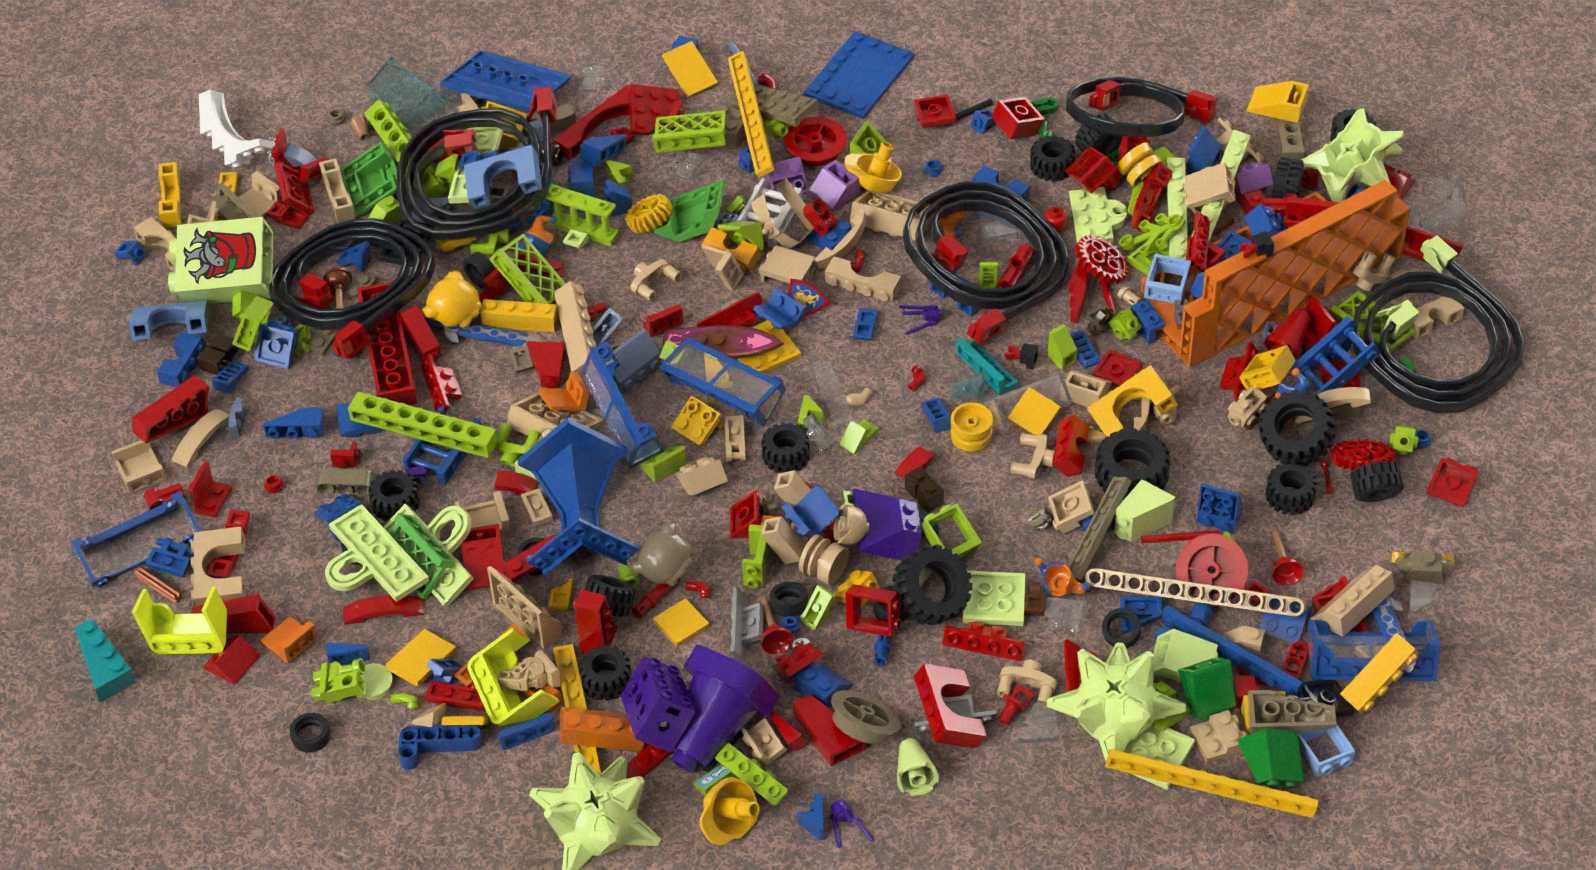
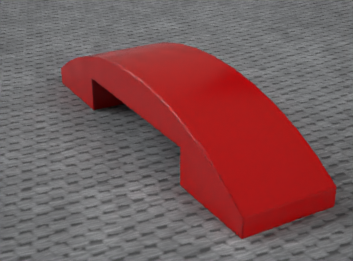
M1157 163L1147 177L1134 207L1132 227L1143 234L1147 232H1142L1139 224L1143 220H1148L1149 223L1153 222L1152 212L1162 188L1167 187L1173 172L1161 163Z
M231 509L225 527L241 526L246 538L250 512ZM239 554L223 556L217 559L213 558L207 575L220 579L228 578L234 569Z
M390 595L374 596L358 600L343 607L344 625L363 623L364 618L396 614H404V617L424 615L423 599L412 595H407L397 602Z

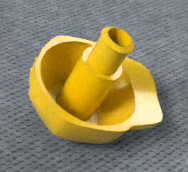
M888 142L881 143L878 153L849 154L844 160L846 169L859 178V184L863 188L871 192L883 194L890 192L899 183L902 175L899 167L891 161L890 156L894 147Z
M734 777L719 781L703 799L704 811L700 817V827L705 837L715 845H725L733 839L741 838L755 824L760 811L753 789L743 780Z

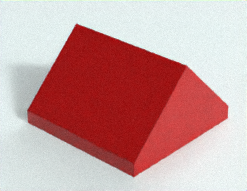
M756 489L730 507L731 539L749 538V526L760 525L759 490Z
M241 635L227 639L221 653H214L203 666V669L235 685L260 655Z

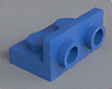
M1145 300L1132 305L1131 311L1138 318L1142 326L1138 330L1149 345L1155 342L1157 330L1165 327V322L1150 302Z

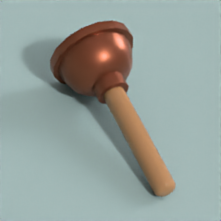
M334 267L324 273L323 280L328 282L329 289L335 293L337 309L344 308L343 292L349 287L353 279L352 273L348 269Z

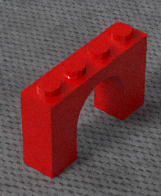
M923 664L914 675V679L934 741L936 743L977 748L987 737L982 720L955 714L945 705L941 697L962 696L968 690L970 685L965 670Z

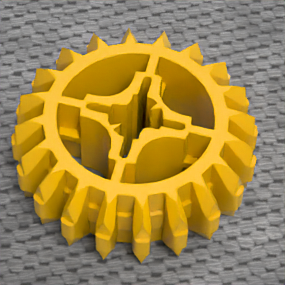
M653 194L645 199L642 198L641 201L632 205L631 209L627 211L628 213L625 215L626 223L633 233L645 234L647 231L651 232V230L662 226L673 213L672 204L665 195Z

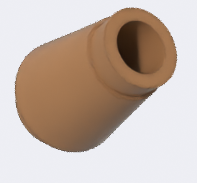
M361 114L353 116L350 123L351 127L360 140L368 139L370 135L367 118Z

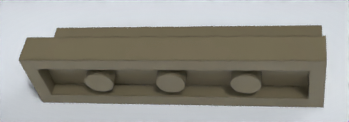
M223 182L218 184V195L208 199L207 205L209 207L212 201H216L218 215L223 220L259 217Z

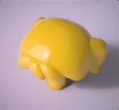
M459 271L449 272L443 280L436 283L429 292L426 306L422 308L421 313L424 318L439 321L446 327L459 325L460 328H465L470 325L473 318L479 315L482 304L475 287L466 281Z

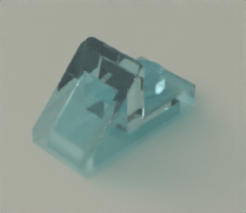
M985 372L951 383L950 397L952 400L964 399L970 395L974 402L978 403L986 386Z

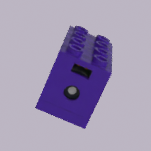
M644 656L621 694L635 739L672 752L696 712L680 669L671 664L669 666L663 664L656 658L650 659Z

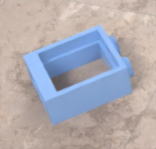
M1155 254L1145 284L1144 298L1173 304L1177 300L1178 304L1181 305L1190 276L1191 261ZM1157 271L1183 276L1180 286L1155 282Z
M1338 725L1333 728L1298 734L1300 754L1316 777L1329 775L1334 770L1341 767L1346 768L1353 763L1355 750ZM1327 733L1341 754L1319 762L1306 741Z

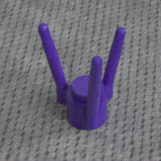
M898 306L903 309L920 310L903 312V315H923V320L928 321L906 331L905 335L928 326L936 325L935 321L940 320L938 306Z
M837 800L831 805L833 813L830 815V818L833 822L838 848H841L838 820L840 822L848 820L849 823H852L854 820L868 839L874 841L872 835L854 814L852 808H849L845 800Z

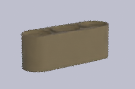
M322 469L319 474L317 490L320 493L329 492L328 494L348 493L362 495L367 493L369 495L368 489L371 486V481L375 480V474L370 470Z

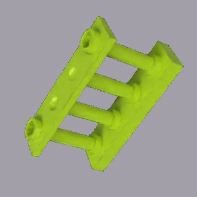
M553 184L551 185L544 199L554 202L555 212L552 216H555L557 221L554 224L548 222V226L568 233L571 229L587 233L590 240L604 245L612 246L620 233L618 229L610 227L608 217L615 209L616 204ZM561 204L569 206L570 214L562 212ZM577 209L585 211L586 219L578 217ZM593 214L601 216L602 224L594 222Z

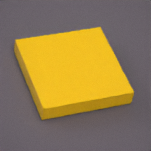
M1028 387L1008 416V420L1032 435L1044 434L1060 411L1061 406Z
M686 598L653 618V622L676 647L709 628V622Z
M444 716L442 718V725L489 724L488 716Z

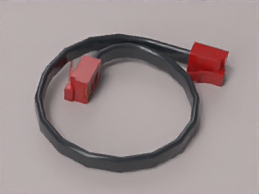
M1103 77L1078 83L1067 92L1066 112L1076 122L1100 132L1136 138L1158 137L1175 132L1184 123L1185 115L1190 116L1191 119L1201 120L1206 123L1211 122L1216 115L1218 98L1197 90L1187 94L1142 79ZM1095 92L1090 95L1088 107L1105 111L1118 105L1119 97L1121 96L1145 97L1170 107L1177 116L1160 123L1134 124L1116 122L1094 116L1080 109L1073 101L1081 95Z

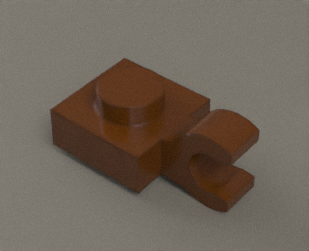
M1032 582L1031 594L1025 593L1024 615L1044 616L1045 595L1039 594L1040 582Z

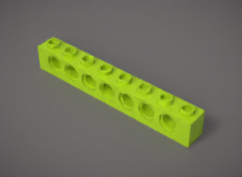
M378 99L364 114L399 163L401 152L412 138V135L407 133L408 128L402 122H399L401 120L395 112H392L393 107L388 102L383 103ZM431 164L424 171L422 179L424 192L428 198H441L448 191L444 186L446 182L441 177H435L436 168Z
M357 392L348 406L351 421L485 458L490 457L498 443L497 431L492 427L398 403L386 398L376 397L368 393Z

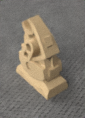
M542 649L538 650L534 657L522 659L523 662L518 663V666L513 667L511 670H502L500 672L501 677H498L500 686L513 690L528 691L529 687L538 689L545 687L546 684L552 687L561 686L559 669Z

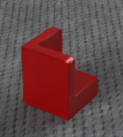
M1210 243L1208 245L1206 268L1204 270L1198 266L1197 268L1205 272V270L1224 261L1226 251Z

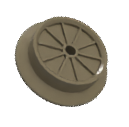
M841 690L834 693L831 698L832 706L835 709L832 716L834 723L841 731L854 739L870 744H880L886 740L888 735L896 734L901 728V721L897 714L887 705L869 695L851 690Z

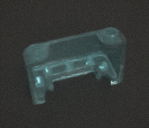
M392 57L387 60L365 87L369 92L368 96L375 102L378 99L383 103L388 102L393 107L392 111L402 118L400 121L407 127L417 125L447 104V101L436 90L424 84Z

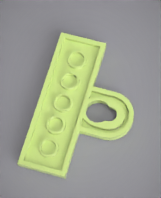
M362 504L329 524L331 531L348 548L347 551L332 559L326 566V580L333 589L350 591L374 577L397 602L429 582L428 575ZM358 562L363 565L359 572L348 575L340 574V570L350 563Z
M404 504L383 528L390 534L397 524L395 517L398 513L412 515L455 561L452 569L447 568L432 590L433 595L441 604L448 607L474 579L452 554L470 533V515L458 506H449L443 509L427 526L410 506ZM450 520H454L455 527L452 530L451 536L446 541H440V531ZM402 528L399 532V540L404 539V530ZM409 541L410 551H415V542ZM404 542L399 543V545L404 549ZM424 552L420 553L421 563H426V554ZM415 554L410 555V557L415 561ZM435 564L431 565L432 575L438 570ZM426 566L421 567V569L426 573Z

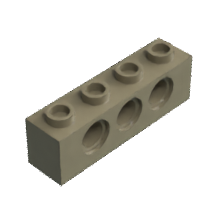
M1274 118L1280 158L1287 157L1298 160L1307 156V148L1303 147L1305 136L1301 135L1303 132L1302 122L1295 123Z

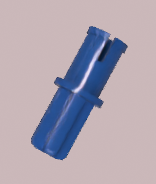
M878 635L877 643L874 646L876 652L874 663L878 666L887 664V655L890 651V645L888 644L889 636Z

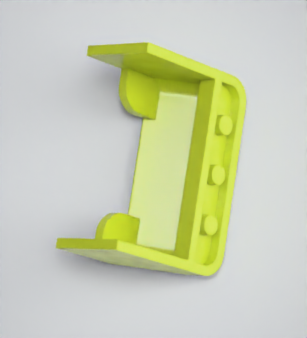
M212 587L201 610L202 613L174 614L167 604L153 603L147 589L142 590L132 610V614L150 649L155 653H221L226 645L227 609L216 587Z
M513 628L474 655L469 660L467 666L490 720L499 726L536 719L559 702L557 697L541 689L524 702H521L516 690L499 685L498 677H501L500 672L502 670H511L517 666L518 657L515 652L531 641L530 637Z

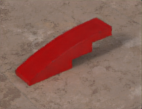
M1078 263L1069 281V293H1071L1069 307L1072 308L1070 322L1076 324L1082 313L1086 297L1087 269L1082 268V263Z

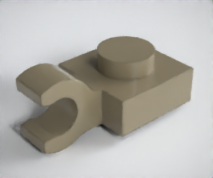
M769 489V493L765 495L760 492L759 497L762 501L760 508L763 515L777 517V507L774 503L776 496L773 490Z

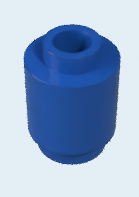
M1196 603L1189 618L1207 627L1213 615V610L1206 603Z

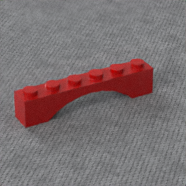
M626 85L613 96L606 99L605 102L594 108L590 113L554 139V143L561 146L564 152L563 157L571 160L580 154L582 142L600 124L616 117L629 115V85Z

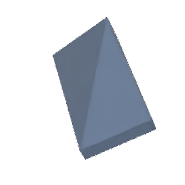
M610 307L592 328L594 341L597 346L606 342L624 320Z

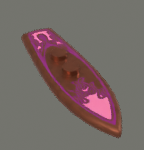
M730 325L667 329L663 337V347L666 340L680 345L687 337L693 340L697 338L704 342L705 346L730 358H747L762 355L784 345L782 340L765 331L751 327ZM694 348L691 356L704 357V352Z

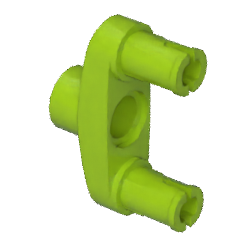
M510 229L489 234V242L471 243V255L479 252L483 255L492 256L499 249L500 244L510 243L508 241L510 240Z
M501 423L497 434L498 443L495 449L503 453L500 462L515 467L514 463L538 443L542 433L530 429L525 444L508 443L507 441L513 427Z

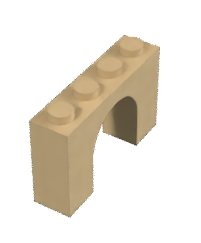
M795 470L778 474L774 490L785 503L789 502L794 505L811 491ZM782 516L766 519L761 531L762 538L785 564L800 561L808 537H801L795 530L796 525L791 523L790 527Z
M241 526L194 532V540L191 541V550L194 552V557H191V566L194 569V573L191 574V583L194 585V590H191L192 602H195L197 606L204 605L212 587L217 588L222 601L246 597V586L242 576L215 579L206 575L213 558L245 554V536Z

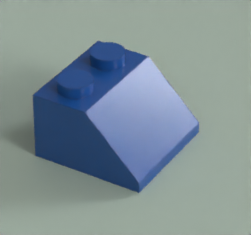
M822 663L808 664L795 676V690L804 697L811 694L829 709L832 707L831 698L834 693L841 690H849L853 686L851 682Z

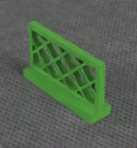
M398 513L395 517L397 524L390 535L398 544L404 542V551L409 556L415 554V562L420 568L426 566L429 582L426 583L424 591L421 587L415 590L422 599L426 600L447 568L452 569L455 561L412 515ZM402 528L404 530V539L399 540V532ZM409 541L415 542V551H410ZM424 552L426 554V563H421L420 553ZM435 564L438 570L432 575L431 565Z

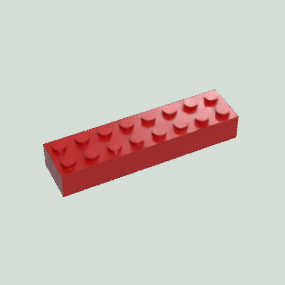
M392 282L357 288L359 302L363 303L383 292ZM398 311L367 335L369 341L367 345L377 397L412 405L417 404V398L400 312Z

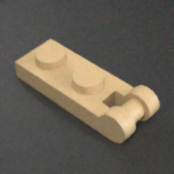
M724 416L726 462L739 459L740 461H746L744 416Z

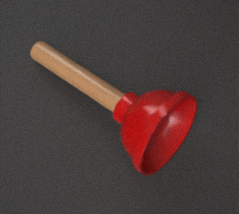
M1275 530L1272 532L1279 560L1272 569V578L1278 585H1293L1301 580L1304 575V569L1300 562L1286 555L1280 532Z
M764 598L761 600V604L764 607L768 629L764 632L761 639V646L769 654L783 653L792 646L793 636L789 630L776 625L769 600Z

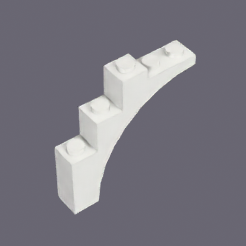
M208 90L199 94L200 134L212 138V150L220 151L221 154H224L226 166H230L235 170L243 169L244 166L250 164V158L273 149L272 141L260 138L248 141L236 132L227 115L224 93Z

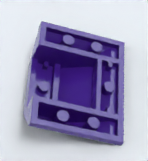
M853 488L854 506L864 512L869 523L868 533L859 541L860 552L901 560L918 549L922 533L916 502Z

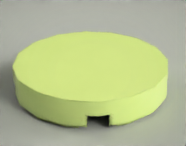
M372 663L365 665L366 673L361 675L367 681L366 696L363 698L376 700L384 697L393 686L392 673L382 664Z

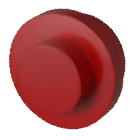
M277 475L267 477L264 483V488L268 493H277L284 487L283 480Z

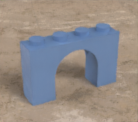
M532 145L464 165L467 198L474 209L491 205L490 184L496 175L506 170L517 171L519 185L525 194L542 189L538 154Z
M207 300L133 308L129 321L132 341L151 339L154 329L172 323L186 324L188 334L207 332L210 319Z

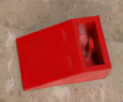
M499 524L471 528L469 535L461 543L464 568L474 578L467 585V590L490 587V581L486 575L488 572L487 568L489 566L496 568L504 563Z

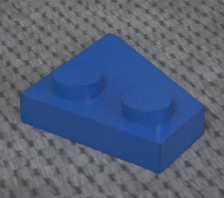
M1121 596L1120 608L1134 612L1140 621L1141 627L1162 617L1161 597ZM1122 617L1121 634L1133 631L1132 622Z

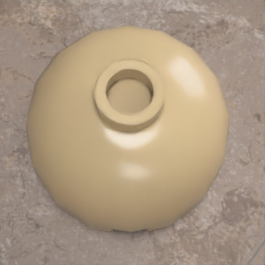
M843 504L839 508L841 512L839 520L834 522V539L838 541V544L852 545L858 543L868 533L869 523L861 509Z

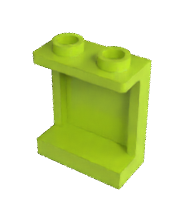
M750 525L748 530L750 554L755 555V559L742 560L743 585L750 588L764 586L771 547L761 536L763 526Z

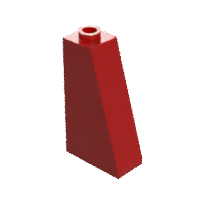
M259 594L223 601L227 609L226 633H270L274 629L276 617ZM204 605L194 606L192 614L202 613L201 610Z
M811 694L801 697L792 703L793 715L830 767L867 749L865 742L854 739L841 731L833 721L832 716L834 712Z

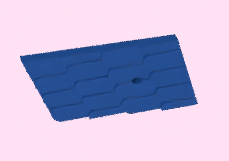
M480 50L440 82V86L461 94L464 92L480 99H488L506 107L512 106L529 112L534 97V88L551 87L552 92L555 94L558 89L564 87L570 81L572 75Z

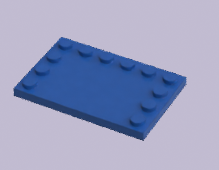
M854 31L806 88L803 96L817 99L819 103L864 119L912 61L914 53Z

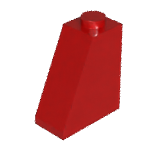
M417 305L401 312L404 337L421 360H424L427 354H432L434 362L441 358L440 345Z
M527 341L533 368L541 387L550 389L554 387L560 388L566 356L565 343Z

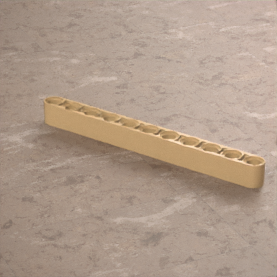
M1091 569L1086 573V581L1093 587L1288 616H1300L1306 611L1305 601L1297 597L1106 569ZM1094 572H1098L1101 576L1098 583L1092 580ZM1114 575L1120 577V584L1118 586L1112 584L1111 579ZM1133 578H1138L1140 581V586L1137 589H1134L1131 585ZM1155 580L1160 584V589L1157 592L1151 589V583ZM1174 583L1180 587L1177 595L1171 592V586ZM1194 586L1200 590V595L1197 598H1194L1190 592ZM1214 589L1220 593V598L1217 601H1214L1210 595ZM1234 592L1240 595V601L1237 604L1231 601V595ZM1254 595H1257L1261 601L1257 607L1251 604V598ZM1274 598L1279 599L1281 602L1278 610L1271 607V601ZM1294 601L1301 604V610L1298 613L1293 612L1291 609Z

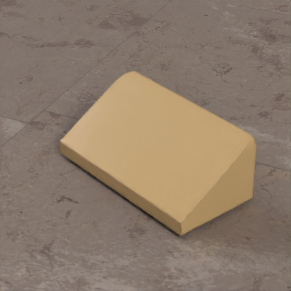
M446 703L424 711L412 721V724L433 727L445 716Z

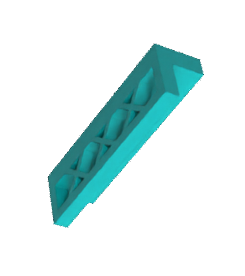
M962 337L956 340V353L999 395L1018 386V381L976 341L968 343Z

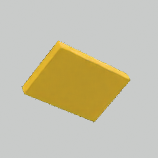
M693 41L662 55V58L687 98L718 84Z
M424 629L386 663V669L418 687L432 674V670L426 666L429 659H447L456 652V646Z

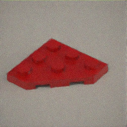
M630 84L628 86L630 133L648 135L655 129L656 118L668 116L675 101H680L679 89Z

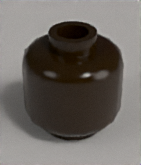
M551 142L552 166H555L562 161L564 152L559 144ZM542 143V144H541V149H542V152H543V163H544V145H543V143Z

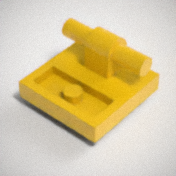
M691 395L671 428L702 447L715 427L722 429L724 423L720 421L723 415Z

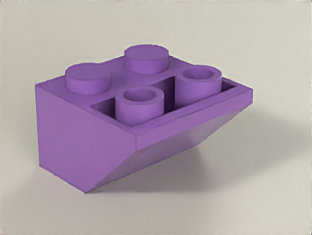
M800 157L773 163L774 171L765 175L770 190L780 192L775 185L786 178L793 188L802 189V193L809 191Z
M834 160L822 168L810 188V193L822 200L834 211L860 194L859 178L849 172L837 160Z
M1260 161L1239 167L1234 178V193L1243 194L1273 185L1269 163L1262 164Z

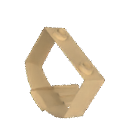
M785 178L775 186L806 228L810 230L801 239L796 241L784 232H780L769 218L770 213L765 201L766 192L753 201L751 206L761 222L763 243L773 238L787 249H790L800 243L814 227L803 214V208L806 204Z

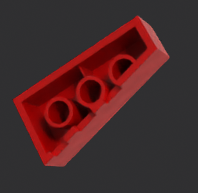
M196 375L192 376L133 416L132 432L147 444L200 420L208 413L209 386Z
M582 590L579 597L575 598L573 608L576 610L575 621H577L578 645L581 647V654L590 653L589 650L592 648L597 649V646L606 647V645H611L618 627L615 626V619L611 618L612 611L609 610L606 596Z

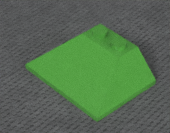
M382 141L340 169L347 194L349 193L353 204L355 218L373 209L376 203L389 195L393 196L396 194L398 164Z
M721 180L669 199L672 204L673 213L667 219V222L654 229L655 234L677 242L689 241L695 236L708 234L720 212L725 181Z

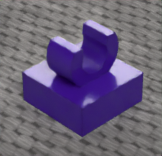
M425 466L405 469L415 480L420 479L422 486L425 485Z

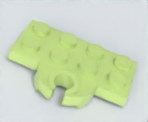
M1098 187L1092 194L1085 189L1069 191L1077 243L1085 235L1090 236L1091 234L1094 237L1098 235L1101 240L1104 237L1107 243L1109 241L1114 243L1112 230H1119L1124 227V223L1127 221L1126 206L1120 201L1107 199L1105 187Z

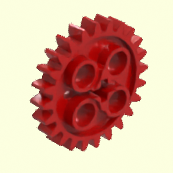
M1092 234L1090 236L1085 235L1076 244V249L1074 250L1077 253L1075 257L1080 258L1078 263L1083 264L1082 268H1086L1087 273H1092L1093 278L1097 276L1100 282L1104 280L1108 284L1110 281L1112 285L1115 282L1117 284L1123 282L1129 274L1128 270L1130 267L1127 266L1129 262L1125 261L1126 257L1121 255L1122 251H1118L1117 246H1112L1111 241L1107 243L1104 237L1101 240L1098 235L1096 237Z
M1350 439V442L1343 441V444L1337 443V446H1333L1331 449V461H1333V464H1337V467L1343 466V469L1350 468V471H1353L1373 462H1395V450H1393V447H1389V444H1383L1382 441L1376 443V440L1357 439V441Z

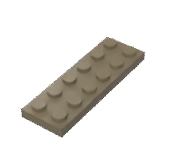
M753 84L760 114L763 117L797 125L819 106L817 99ZM736 92L732 93L724 103L728 107L740 110Z

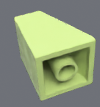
M1141 480L1117 507L1114 533L1120 539L1132 542L1139 539L1140 536H1145L1171 524L1174 515L1175 496Z
M1176 629L1157 636L1153 652V676L1181 682L1178 669L1218 657V645Z

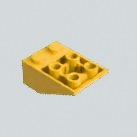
M1287 81L1258 86L1254 90L1247 112L1298 123L1307 102L1309 84Z

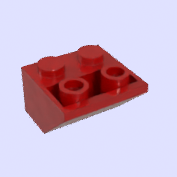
M1384 164L1385 170L1389 174L1390 184L1397 190L1396 197L1403 199L1416 180L1411 179V174L1401 170L1394 172L1396 168Z

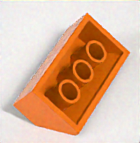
M569 707L560 708L559 743L635 752L642 751L645 742L635 739L627 714Z

